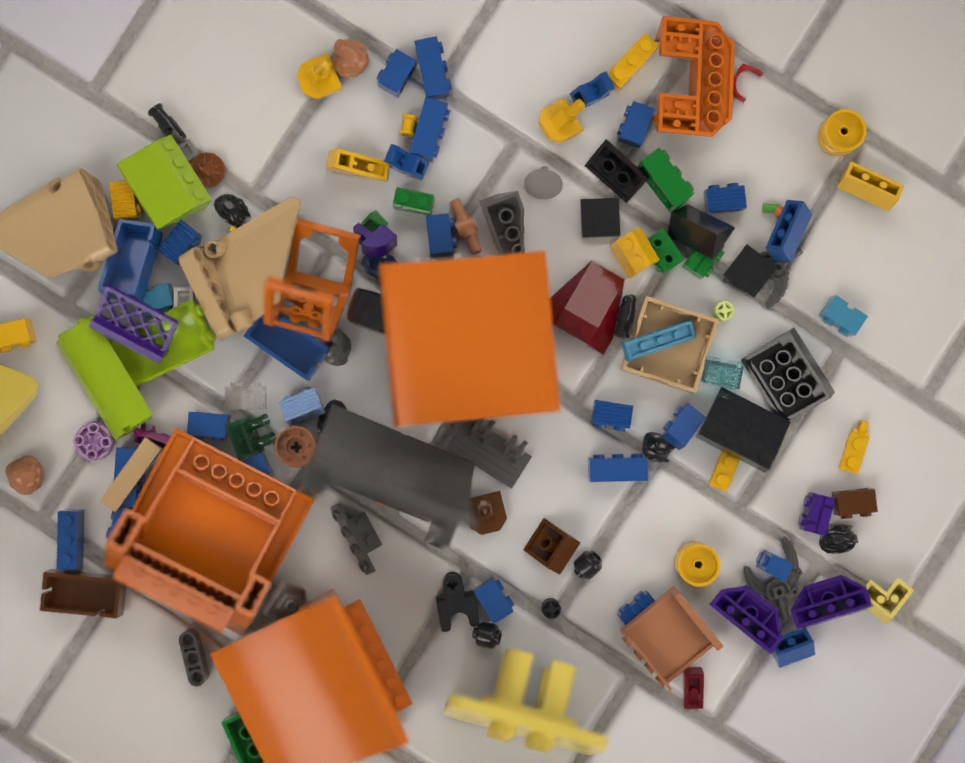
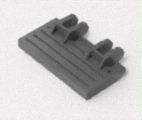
M485 418L478 419L473 428H470L474 419L464 420L447 448L460 457L474 462L476 467L512 489L532 458L526 452L521 459L519 458L528 442L524 440L516 454L513 455L508 451L516 442L517 435L514 434L504 449L502 447L507 440L492 432L490 437L486 438L495 421L491 420L482 435L476 430Z

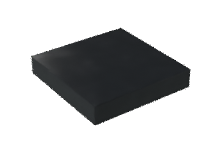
M619 198L580 200L582 238L621 236Z
M746 244L723 275L754 298L778 267Z

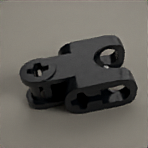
M447 573L443 579L444 595L436 596L442 632L450 631V619L456 613L465 614L472 627L478 626L479 615L474 590L464 591L462 577L459 573ZM450 579H453L454 582H456L455 586H452L449 583Z

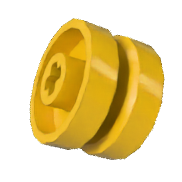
M841 109L832 113L821 123L818 130L820 147L832 156H844L851 153L863 143L866 137L864 119L857 112L850 109Z
M692 541L685 543L675 554L674 566L676 572L685 582L692 586L702 587L709 585L717 578L720 572L721 563L718 554L702 542ZM697 561L700 563L698 567L695 565Z

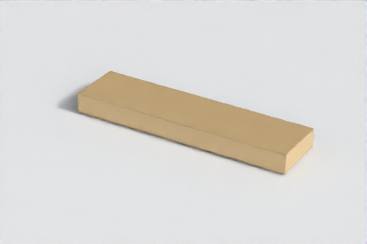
M145 438L100 499V502L114 512H117L162 448L150 439Z

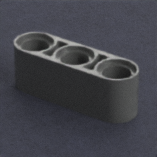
M189 628L180 635L179 645L188 681L192 686L199 687L208 679L209 669L200 634L196 629ZM186 634H190L193 637V643H189L186 640ZM195 653L198 656V661L191 660L190 654ZM195 672H200L203 679H196Z

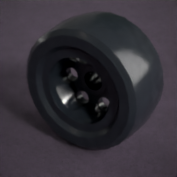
M356 287L349 302L347 320L363 328L385 334L382 294Z

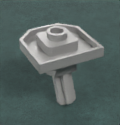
M284 579L279 586H275L271 582L266 592L270 600L262 613L280 620L299 611V606L303 605L306 601L305 589Z

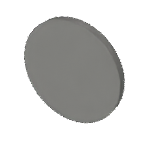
M542 166L541 169L530 172L524 181L525 190L531 196L538 199H550L557 196L563 186L561 177L549 170L547 166Z

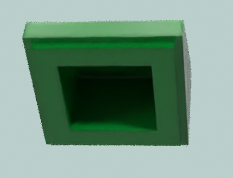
M376 210L371 212L361 222V225L371 233L382 224L388 225V222Z

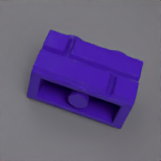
M809 492V495H806L803 501V506H805L804 514H801L798 520V524L801 525L800 529L826 536L835 498Z

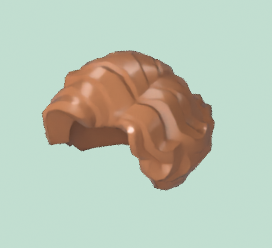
M338 39L333 47L335 56L332 58L334 69L342 77H358L368 66L369 59L366 46L358 40Z
M24 455L22 458L9 463L5 470L10 487L21 495L32 494L42 486L44 470L41 463L33 456Z

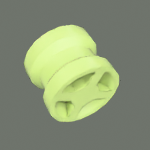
M728 301L719 302L713 308V315L719 321L728 320L734 315V306Z

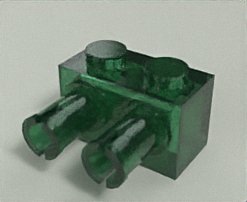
M262 414L255 418L249 415L225 425L238 460L241 461L265 451L264 447L275 444L277 437L269 439L276 436L274 432L259 436L257 431L259 428L270 425V419L262 421L269 418L267 414Z

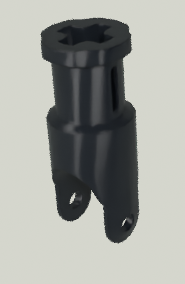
M161 103L156 104L148 111V115L155 119L159 129L165 136H173L172 130L174 129L182 138H187L172 116H168L164 111Z
M633 294L625 295L622 298L616 320H618L616 330L613 332V335L616 337L630 338L628 333L630 324L634 320L636 297Z

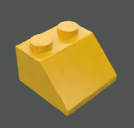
M641 227L632 230L609 246L628 279L660 261Z

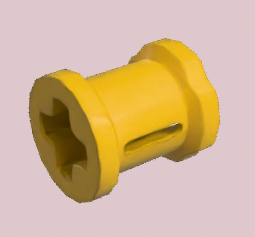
M402 114L403 122L398 133L402 136L414 137L415 125L419 118L410 114Z

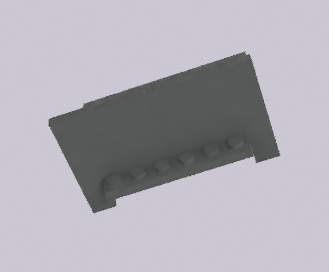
M334 404L331 406L297 492L315 499L318 495L322 496L332 483L423 521H431L424 543L441 550L450 546L458 523L474 530L477 524L471 510L474 462L409 435H404L397 430Z

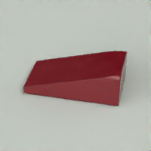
M688 667L683 671L684 709H703L704 672L701 667Z

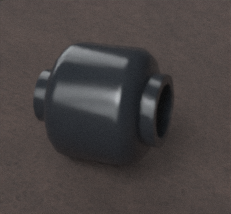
M584 551L574 561L575 574L581 579L583 577L588 580L592 579L602 569V559L594 551Z
M480 622L478 627H474L472 638L475 639L477 646L493 649L501 642L502 630H499V626L496 624Z

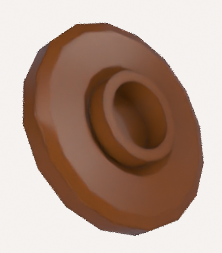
M200 153L190 163L205 188L217 186L225 176V165L221 158L214 153Z

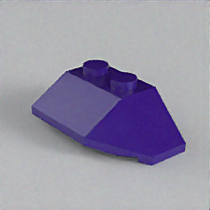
M838 575L804 586L791 608V613L796 628L800 629L858 613L873 607L867 587L843 575Z
M747 585L721 589L709 604L769 654L773 652L783 639L778 610Z

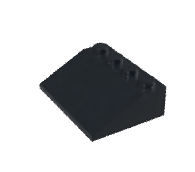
M794 327L741 359L774 414L788 421L832 398L835 393Z
M721 387L696 438L766 473L770 470L779 452L790 421Z

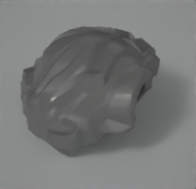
M338 329L335 330L330 342L325 341L330 349L326 353L324 360L332 366L346 364L352 346L350 338Z

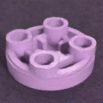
M91 422L83 425L77 431L73 438V443L77 452L83 458L95 461L101 460L111 453L114 447V438L105 424Z

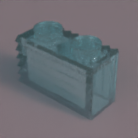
M709 356V360L705 359L704 370L700 379L701 383L740 389L744 367L739 366V362L728 360L727 363L720 362L721 358Z

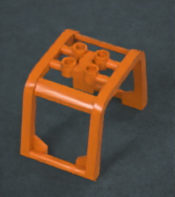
M297 218L291 241L285 280L267 276L264 283V324L272 327L276 325L310 334L330 342L350 294L361 235ZM313 230L339 237L338 244L348 252L343 284L297 271L301 239L311 237ZM295 285V286L303 287V288H306V289L314 290V292L307 291V290H303V289L296 288V287H292V286ZM282 293L280 302L274 306L275 294ZM335 296L339 297L336 306H334ZM285 301L295 303V306L290 308L284 306ZM282 313L289 315V319L293 323H298L302 320L308 322V325L312 328H317L322 324V333L280 322L277 319L279 314Z

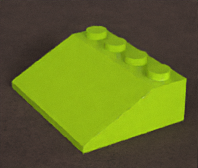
M172 135L152 142L116 164L157 230L205 210L212 200Z

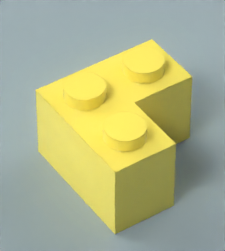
M899 578L886 591L870 580L865 587H867L873 607L867 610L884 624H887L914 590Z

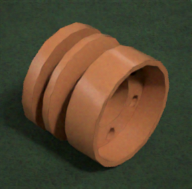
M292 426L285 428L275 440L276 455L282 463L290 467H305L308 465L317 443L316 438L303 427ZM296 443L302 446V449H299V453L292 450Z

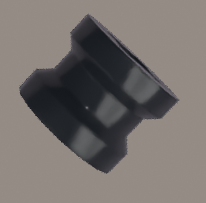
M547 598L543 601L541 605L543 615L548 619L557 618L561 613L559 602L554 598Z

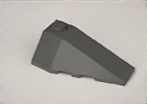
M518 190L496 194L480 200L483 214L499 255L525 253L524 207Z

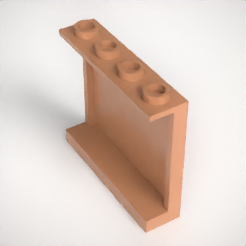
M672 586L620 629L624 635L622 640L626 645L635 648L633 653L640 661L644 659L646 661L644 666L651 674L655 672L657 682L662 687L666 685L669 690H672L668 683L713 646L717 651L724 647L675 586Z

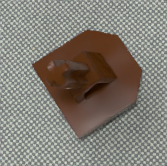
M496 491L471 497V510L474 519L477 521L474 531L480 535L500 531L507 520L501 492Z

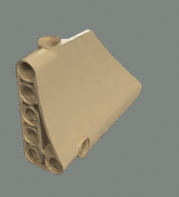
M79 168L63 179L54 178L51 182L0 213V249L48 278L55 277L72 269H82L86 272L98 269L99 260L103 261L117 252V245L102 184L96 177Z
M289 197L219 240L209 241L205 246L194 247L179 256V263L215 336L219 340H224L236 332H242L252 327L253 323L264 315V283L267 276L284 280L291 241L301 208L300 199ZM282 293L275 294L274 306L280 302Z

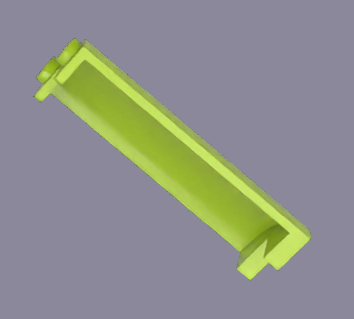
M193 299L165 312L168 316L178 320L179 323L168 347L167 356L160 363L113 339L108 340L136 387L215 350V334L210 330L201 306L197 305ZM166 321L161 322L164 331L171 329L172 324ZM156 323L149 325L152 334L159 333ZM144 327L137 328L140 335L148 336ZM162 336L155 337L156 343L164 346L165 343Z
M86 316L79 319L77 325L69 331L67 330L59 334L56 344L112 437L117 441L132 433L137 426L152 419L153 414L106 336L89 327L94 317L87 318Z

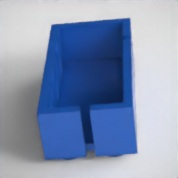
M119 219L114 234L117 252L106 259L97 288L102 295L109 284L143 302L157 256L155 249L160 246L163 236L162 232L157 230L154 224ZM109 293L110 299L118 300L115 294Z
M279 314L277 321L295 325ZM264 315L253 323V326L248 328L243 335L306 381L311 380L319 369L317 363H323L324 357L330 349L310 334L276 325L273 327L265 325Z

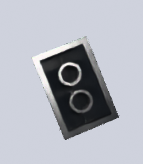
M607 139L604 140L584 165L626 204L649 179L641 169Z
M688 204L671 212L667 234L678 243L714 260L735 227Z

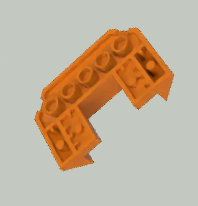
M662 16L655 41L660 42L659 56L690 59L689 95L657 94V114L652 116L657 132L713 137L732 119L735 42L731 37L728 38L722 30L723 27L718 22Z

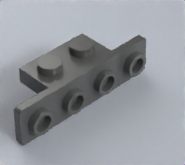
M340 503L330 508L332 517L338 522L342 536L350 544V551L359 561V568L366 575L375 572L376 569L368 553L382 546V543L365 511L348 519Z

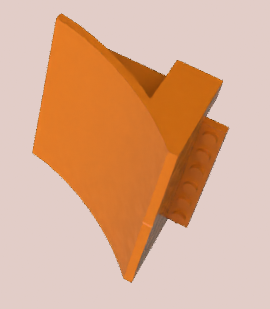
M546 251L379 265L394 427L560 411Z
M175 428L131 511L125 510L105 543L104 567L115 572L113 579L220 633L223 632L224 628H227L243 636L315 499L297 492L296 489Z
M334 589L299 606V611L210 653L264 763H355L410 743L396 713L413 703L361 599L342 607Z

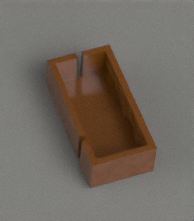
M50 569L43 572L42 590L51 587L52 590L41 593L39 611L97 616L100 614V617L117 619L124 615L127 585L113 579L114 575Z

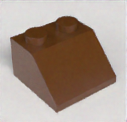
M543 518L523 550L546 568L560 575L581 542Z

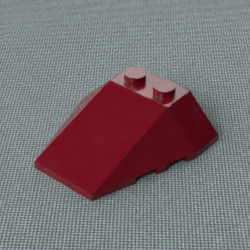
M591 261L550 297L553 327H558L604 355L614 336L613 332L615 331L616 317L625 279Z

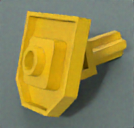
M329 53L301 63L296 76L304 95L317 100L343 90Z
M565 98L543 108L540 111L538 124L546 137L554 142L562 143L582 133L584 129L576 115L585 109V103L578 99L569 106Z

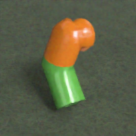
M763 203L762 213H774L777 216V220L779 219L783 207L780 204Z

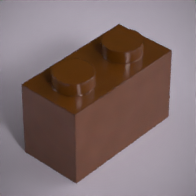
M873 488L832 492V498H835L834 515L840 516L841 519L853 518L852 515L860 514V517L872 516L871 513L878 512L876 492Z

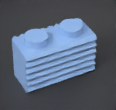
M315 387L304 388L301 390V393L296 395H287L279 402L284 419L290 427L325 413L320 395Z

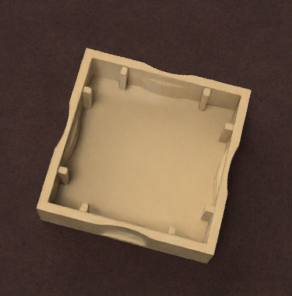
M643 297L630 339L688 319L692 320L696 338L630 361H626L624 355L620 370L689 393H696L704 370L705 357L712 345L719 319L694 311L682 310L673 304L652 297Z

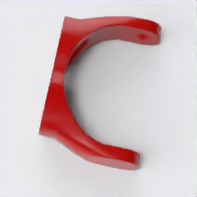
M744 63L737 70L733 82V95L743 103L746 99L738 93L736 88L739 74L751 71L760 77L763 75V72Z

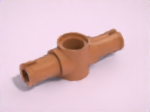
M460 198L452 200L450 205L456 217L454 225L460 238L466 240L472 255L482 252L476 236L478 229L472 215L469 216V213H466Z

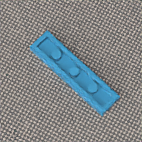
M688 319L623 341L621 344L626 361H630L696 338L692 320Z

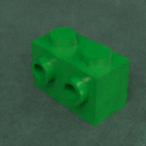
M664 228L647 238L660 261L653 264L658 272L665 274L685 260Z

